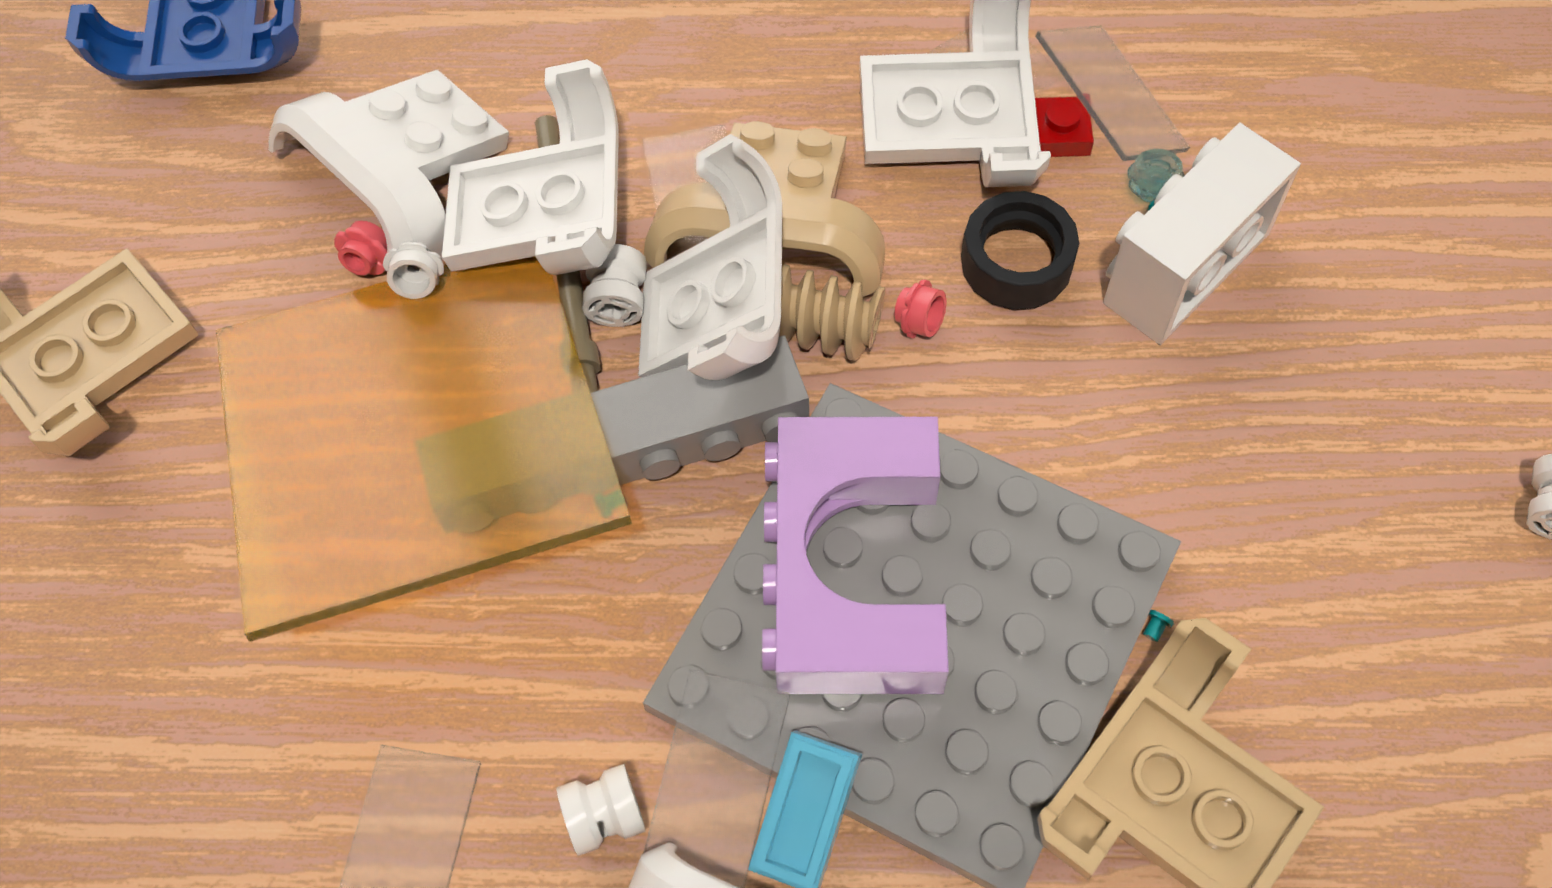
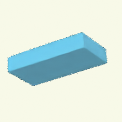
M799 731L791 732L748 870L795 888H821L861 761V753Z

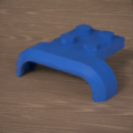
M149 0L145 32H133L116 27L106 21L94 5H71L65 39L75 53L95 69L123 80L144 81L258 73L277 68L287 63L295 55L299 42L302 8L300 0H274L277 14L268 22L263 23L265 0Z

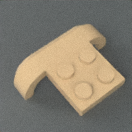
M759 121L746 124L734 123L730 134L754 148L768 163L778 182L782 197V247L831 254L847 265L853 275L854 282H861L863 297L875 293L881 283L885 262V242L882 233L873 219L863 210L846 201L834 199L845 158L847 136L832 135L825 130L816 128L803 131L775 128L768 123ZM699 182L681 186L662 200L644 243L646 262L653 268L667 261V249L676 240L687 236L712 237L730 227L727 208L719 193L710 183Z
M126 248L24 316L0 288V394L31 433L28 436L29 439L43 453L70 456L110 428L95 406L199 336V334L134 255Z
M1207 618L1181 620L1154 662L1050 804L1047 807L1045 806L1037 819L1042 846L1087 880L1090 879L1114 842L1120 837L1187 888H1272L1324 809V806L1201 720L1249 654L1251 648Z

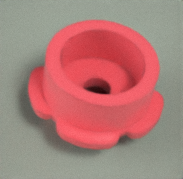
M356 221L345 232L339 231L336 234L334 245L337 251H339L338 258L348 271L356 275H367L368 273L370 275H380L386 271L383 267V261L387 253V242L384 231L379 226L368 221Z
M925 279L919 283H914L911 288L906 287L901 291L896 301L894 315L895 320L901 323V329L906 333L907 337L913 339L917 334L933 337L938 332L946 312L947 299L945 292L932 288L931 282Z

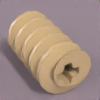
M784 264L781 274V322L779 337L785 335L788 342L797 330L799 346L808 350L813 347L821 335L822 350L828 355H833L842 342L845 341L847 358L856 361L860 358L866 347L869 346L870 350L874 343L884 305L885 287L879 286L871 300L867 302L863 301L862 284L859 281H855L846 296L839 295L837 276L831 275L822 291L815 288L814 271L807 270L800 283L795 285L792 284L790 265Z

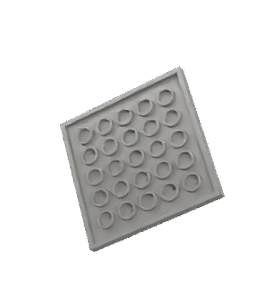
M830 383L810 417L905 416ZM939 432L940 482L936 505H862L843 510L829 518L817 530L807 549V558L814 573L825 586L839 596L851 601L864 604H946L949 672L944 694H777L776 671H763L762 668L763 629H776V605L763 604V565L777 564V542H764V502H777V481H772L643 701L645 711L777 779L791 732L799 731L862 754L844 815L984 888H1025L1043 848L1037 818L1044 807L1050 804L1084 758L1181 541Z

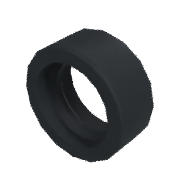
M1028 191L1003 192L983 201L969 217L961 251L963 275L973 291L993 305L1012 310L1040 307L1055 300L1069 284L1080 244L1076 224L1064 207L1044 195ZM1020 229L1035 233L1046 240L1054 250L1055 256L1051 265L1038 271L1017 272L1005 269L992 261L984 251V244L989 236L1000 231Z

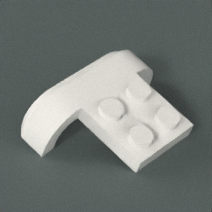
M970 0V52L860 56L859 71L865 164L979 160L981 176L985 187L1033 185L1047 170L1051 153L1050 151L1040 150L1029 51V11L1031 0Z
M586 59L545 68V87L555 108L559 125L560 144L450 166L442 259L451 272L536 256L543 269L551 275L596 268L604 263L615 245L617 235L619 131L613 96L600 66Z
M437 69L346 102L332 93L322 92L283 105L275 113L269 133L268 150L270 152L283 149V142L296 138L373 211L384 231L387 252L390 249H399L400 245L404 242H418L424 244L431 252H436L442 258L446 214L440 198L429 180L449 173L451 165L481 160L506 150L509 131ZM409 265V266H411V267H413V268H419L418 266H415V265Z
M732 134L700 151L696 157V172L701 178L709 182L721 196L728 211L730 227L646 272L643 287L644 307L641 321L638 376L641 378L688 364V371L708 380H722L765 361L772 355L777 346L781 322V192L774 173L765 159L754 148Z

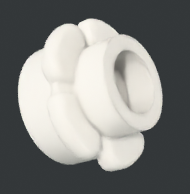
M404 242L400 245L399 249H390L383 261V267L387 271L386 278L390 288L396 294L409 299H419L429 295L438 286L439 276L444 272V264L441 257L436 252H431L424 244L418 242ZM409 265H415V266H418L419 268H413V267H411V266H409Z

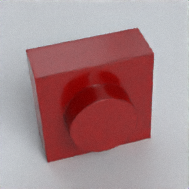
M1088 96L1035 98L1040 150L1050 151L1051 157L1091 156L1094 138Z

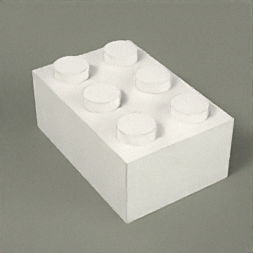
M1240 122L1221 141L1216 137L1211 138L1196 156L1192 169L1184 177L1179 174L1173 175L1159 191L1154 202L1155 205L1145 215L1140 211L1135 212L1120 229L1116 237V242L1120 245L1119 252L1110 263L1105 274L1110 281L1103 304L1161 345L1270 234L1301 163Z

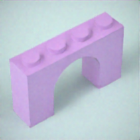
M778 417V442H765V481H777V502H764V542H777V564L763 565V604L776 605V629H763L762 632L763 671H776L777 694H944L949 672L946 604H864L851 601L839 596L825 586L814 573L807 558V549L814 534L824 522L843 510L862 505H936L940 482L938 417Z

